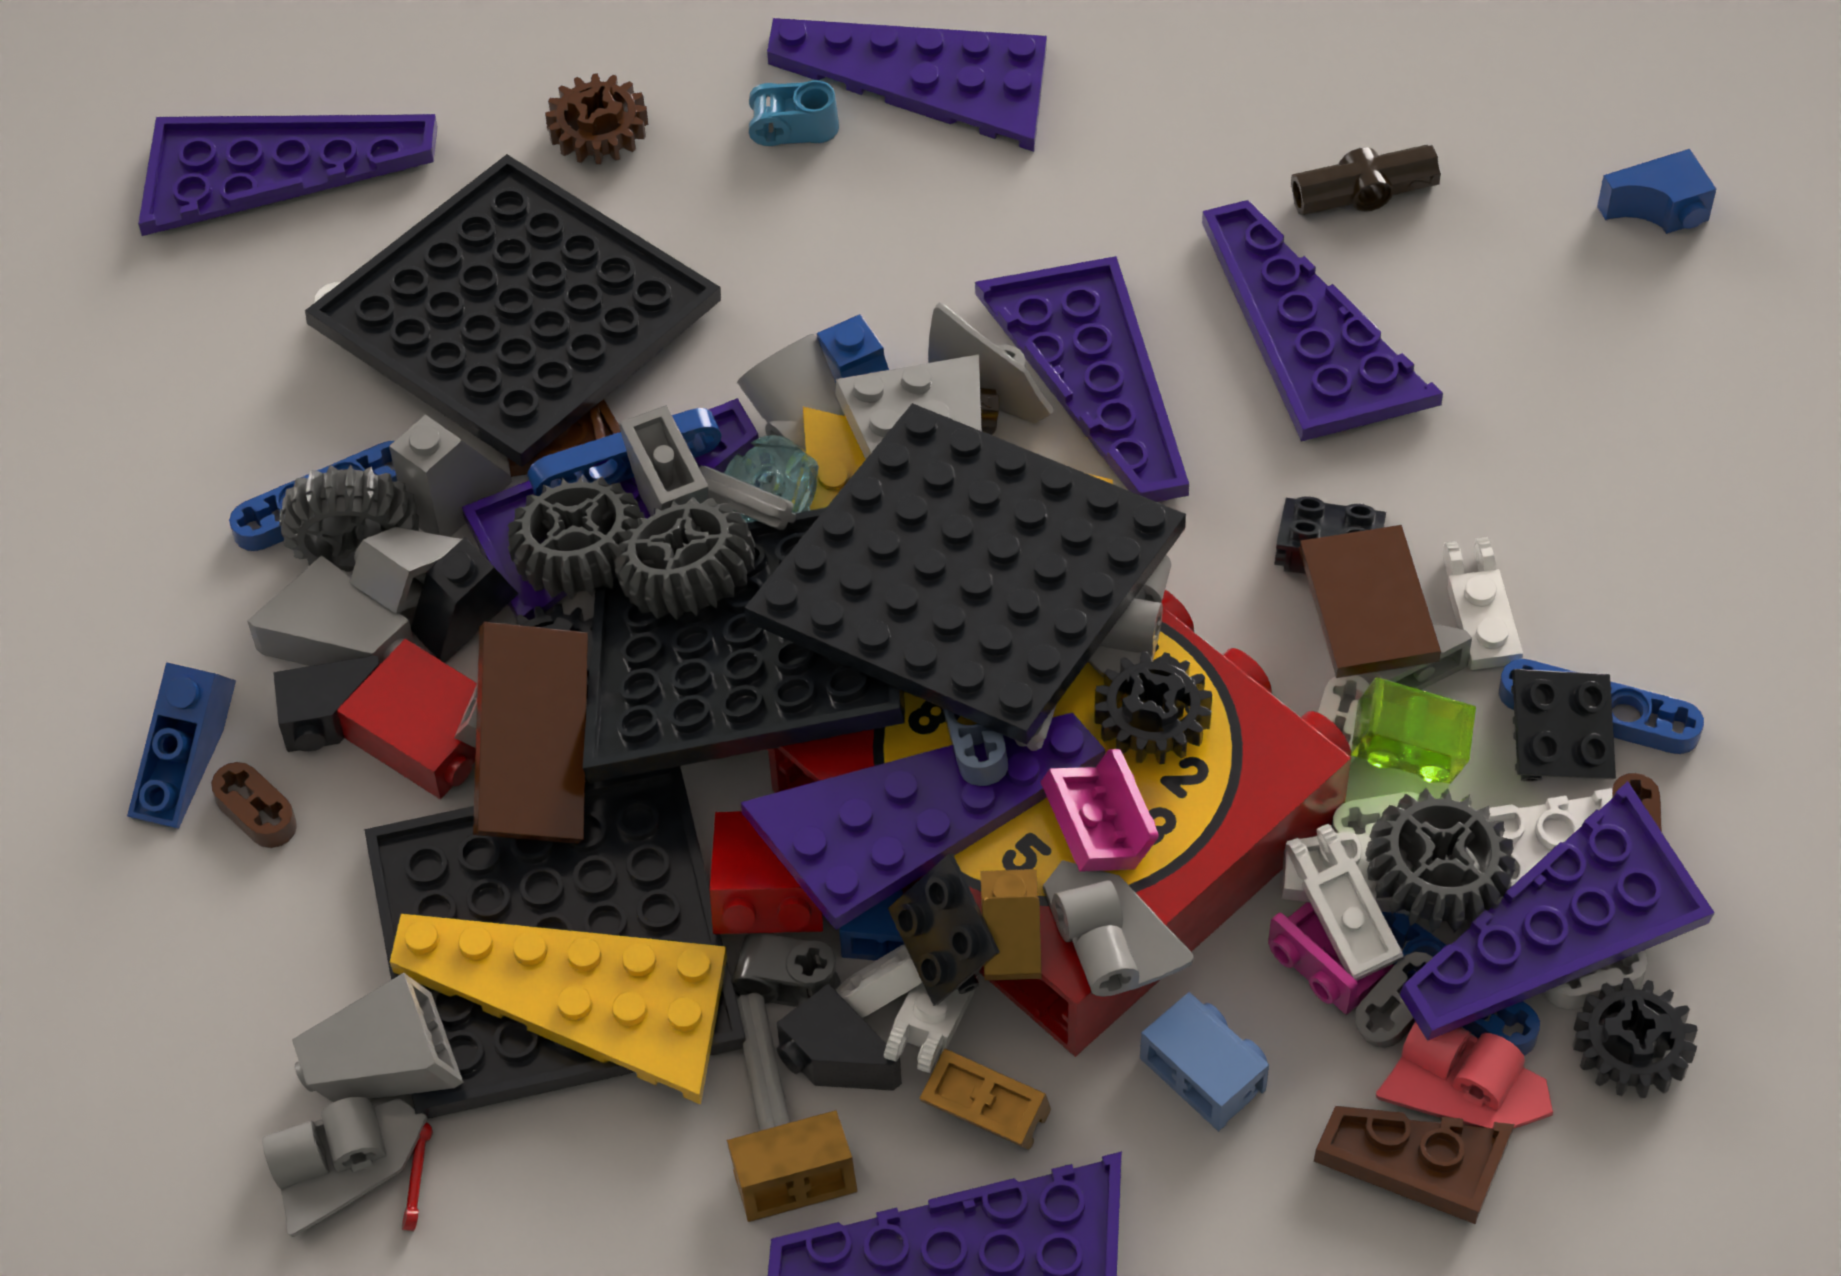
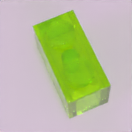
M1376 677L1358 701L1351 756L1368 760L1370 764L1376 767L1395 768L1416 774L1428 782L1451 784L1470 760L1476 706Z

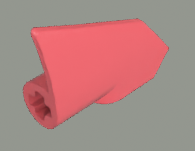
M1415 1021L1404 1043L1402 1057L1381 1087L1376 1091V1098L1378 1100L1440 1118L1463 1119V1124L1475 1127L1493 1128L1494 1122L1515 1124L1514 1128L1553 1115L1547 1081L1545 1078L1524 1068L1525 1058L1520 1049L1496 1034L1482 1033L1478 1039L1462 1027L1427 1041Z

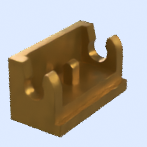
M945 1048L919 1098L920 1101L1027 1150L1033 1146L1034 1138L1032 1136L1037 1123H1045L1051 1111L1045 1093Z
M837 1110L727 1140L734 1166L735 1180L748 1222L858 1192L853 1158Z

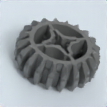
M330 465L325 473L311 470L308 478H296L294 487L286 489V495L282 501V509H280L279 525L282 526L281 534L284 537L285 547L293 550L295 558L307 559L310 566L322 555L339 569L351 572L356 563L354 559L355 552L363 539L394 527L419 531V515L417 514L414 494L406 491L405 483L400 481L392 482L390 473L376 475L373 473L372 467L360 471L354 470L351 465L348 469L338 470Z
M584 475L575 483H568L562 478L560 486L550 488L543 485L540 496L527 495L525 507L515 509L514 521L508 524V540L510 544L508 550L510 557L515 563L517 573L521 575L523 581H528L532 585L534 591L545 589L551 598L565 591L571 600L578 592L587 591L593 597L595 588L605 586L612 590L613 581L615 578H618L615 572L616 565L614 560L622 553L618 545L629 540V535L626 531L637 529V519L644 518V514L640 512L638 502L634 499L633 494L626 493L620 483L609 485L603 476L593 483H589Z
M692 497L686 504L678 505L673 501L670 508L662 511L654 508V515L648 519L638 518V528L626 531L628 532L629 540L618 545L622 553L614 560L616 565L615 572L624 595L629 598L631 604L638 606L641 613L652 611L657 619L671 613L678 620L685 612L692 611L698 616L700 609L707 606L717 609V601L720 599L734 598V587L746 585V574L755 569L753 561L756 553L753 537L740 512L733 511L729 503L718 505L713 498H710L700 504L695 497Z
M1427 788L1419 793L1417 801L1408 794H1405L1399 800L1397 807L1389 805L1383 811L1381 819L1374 823L1369 836L1371 841L1368 842L1365 851L1366 861L1369 862L1367 868L1368 880L1377 882L1375 888L1376 898L1392 897L1389 905L1391 914L1403 909L1409 912L1410 926L1418 922L1420 918L1429 920L1431 931L1434 932L1440 927L1441 921H1446L1455 933L1462 927L1464 919L1472 924L1485 910L1496 909L1500 905L1505 892L1512 885L1510 880L1516 869V859L1511 857L1514 849L1513 840L1503 837L1505 832L1504 821H1488L1491 814L1489 806L1479 810L1471 807L1470 794L1463 798L1461 802L1452 800L1448 788L1441 793L1439 799H1435ZM1399 847L1407 853L1406 859L1415 867L1414 873L1403 861ZM1466 847L1477 859L1481 871L1474 867L1475 860L1466 853Z

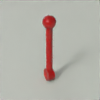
M428 1122L424 1124L413 1152L402 1230L414 1232L417 1225L419 1213L417 1207L426 1142L433 1135L432 1126Z

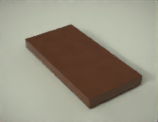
M483 622L479 627L473 835L576 844L583 840L585 789L583 755L586 727L587 632Z

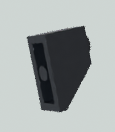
M464 537L426 573L411 625V631L436 658L445 663L479 631V627L483 622H489L519 593L473 544Z
M378 655L273 672L278 724L287 752L299 750L306 752L316 751L323 746L341 743L344 739V734L337 709L380 665Z
M829 983L777 1022L779 1046L776 1050L780 1059L792 1073L798 1074L802 1072L814 1086L893 1091L902 1084L900 1058L896 1062L884 1058L886 1043Z

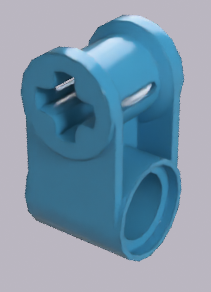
M812 80L786 84L764 83L754 87L750 92L749 105L753 110V119L749 122V136L757 144L776 146L790 143H823L834 138L838 133L839 120L835 92L830 84L824 81ZM768 96L770 97V107L766 106V98ZM769 123H773L772 133L769 132Z

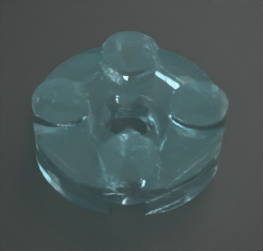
M777 435L760 437L751 442L756 447L750 449L744 456L737 454L730 461L724 474L762 489L764 484H770L773 476H775L776 484L770 493L792 502V513L808 511L817 487L818 462L808 455L802 447L788 438ZM741 514L742 519H744L746 523L756 521L752 518H749Z

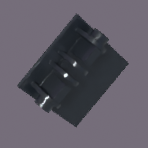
M1310 496L1297 499L1286 497L1276 543L1274 565L1284 566L1285 572L1306 574L1300 555V541L1384 528L1386 512L1375 510L1365 504L1343 506L1324 503L1322 500Z
M1513 669L1511 693H1513L1514 717H1512L1513 724H1515L1513 739L1516 740L1517 763L1515 764V771H1517V775H1521V781H1540L1542 776L1616 779L1610 674Z
M953 853L944 857L888 907L933 1006L940 1004L956 989L959 994H965L977 988L979 982L976 977L980 973L979 970L1000 953Z

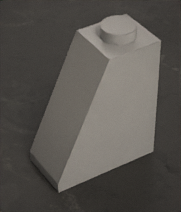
M426 414L389 446L397 481L405 483L406 491L414 494L417 514L419 515V528L426 533L451 537L466 523L462 511L463 506L501 492L512 482L511 476Z
M322 555L247 620L257 651L265 656L308 666L378 655L381 664L404 639L409 640L413 644L415 643L407 618L400 613H393L350 583L351 577Z
M405 973L400 974L292 1039L299 1060L295 1063V1071L299 1080L308 1091H317L332 1102L349 1097L375 1099L451 1089L463 1083L432 993Z

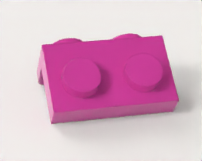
M1109 749L1096 767L1050 768L1041 780V785L1079 872L1135 869L1157 841L1159 834L1154 819L1145 805L1135 783L1134 775L1130 771L1120 749Z
M1306 902L1288 918L1279 912L1271 919L1268 944L1275 958L1287 968L1294 967L1309 981L1312 991L1321 1001L1326 1004L1333 1003L1345 1015L1355 1009L1394 966V964L1389 965L1356 981L1345 971L1310 902Z

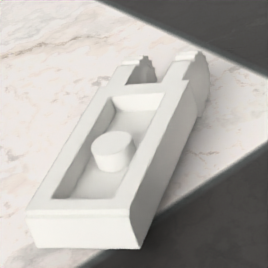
M1488 537L1475 538L1474 558L1479 572L1464 574L1462 553L1457 541L1444 542L1443 556L1448 575L1447 589L1458 629L1466 630L1472 637L1468 659L1469 670L1506 666L1513 660L1523 658L1521 643L1499 569H1495L1494 552Z
M1328 823L1317 828L1316 833L1319 845L1333 867L1318 873L1308 849L1298 838L1287 842L1286 848L1298 876L1303 880L1301 885L1345 971L1357 981L1398 962L1403 958V954L1354 858L1349 859L1337 834Z
M923 983L911 989L895 1018L893 1029L884 1051V1058L896 1062L899 1056L902 1055L906 1043L921 1047L917 1057V1069L930 1073L939 1054L942 1053L944 1048L947 1049L975 989L965 994H959L956 989L936 1006H933Z

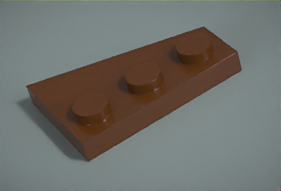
M1335 1106L1317 1145L1313 1162L1476 1224L1515 1124L1494 1122L1493 1128L1465 1126L1463 1125V1119L1442 1117L1441 1122L1436 1123L1409 1120L1402 1112Z

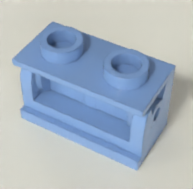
M1190 992L1141 1032L1140 1059L1218 1132L1259 1091L1261 1093L1266 1091L1269 1064L1263 1051L1253 1041L1249 1039L1242 1040L1228 1027L1224 1016L1215 1006L1210 1003L1202 1004Z

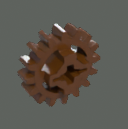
M595 73L591 77V82L584 83L581 78L576 77L574 78V88L570 89L561 85L558 88L560 98H550L548 100L550 111L545 112L550 141L552 145L560 144V151L563 156L575 151L577 162L582 163L587 156H594L596 164H601L603 156L608 154L615 161L620 160L619 150L624 148L634 152L636 150L635 139H645L646 137L645 126L649 125L647 106L644 104V96L642 92L634 93L633 83L630 81L619 86L616 75H612L606 82H602L598 73Z

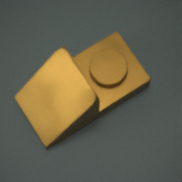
M1037 870L980 871L982 916L1000 951L998 955L984 966L985 981L1041 979L1040 904L1037 889Z

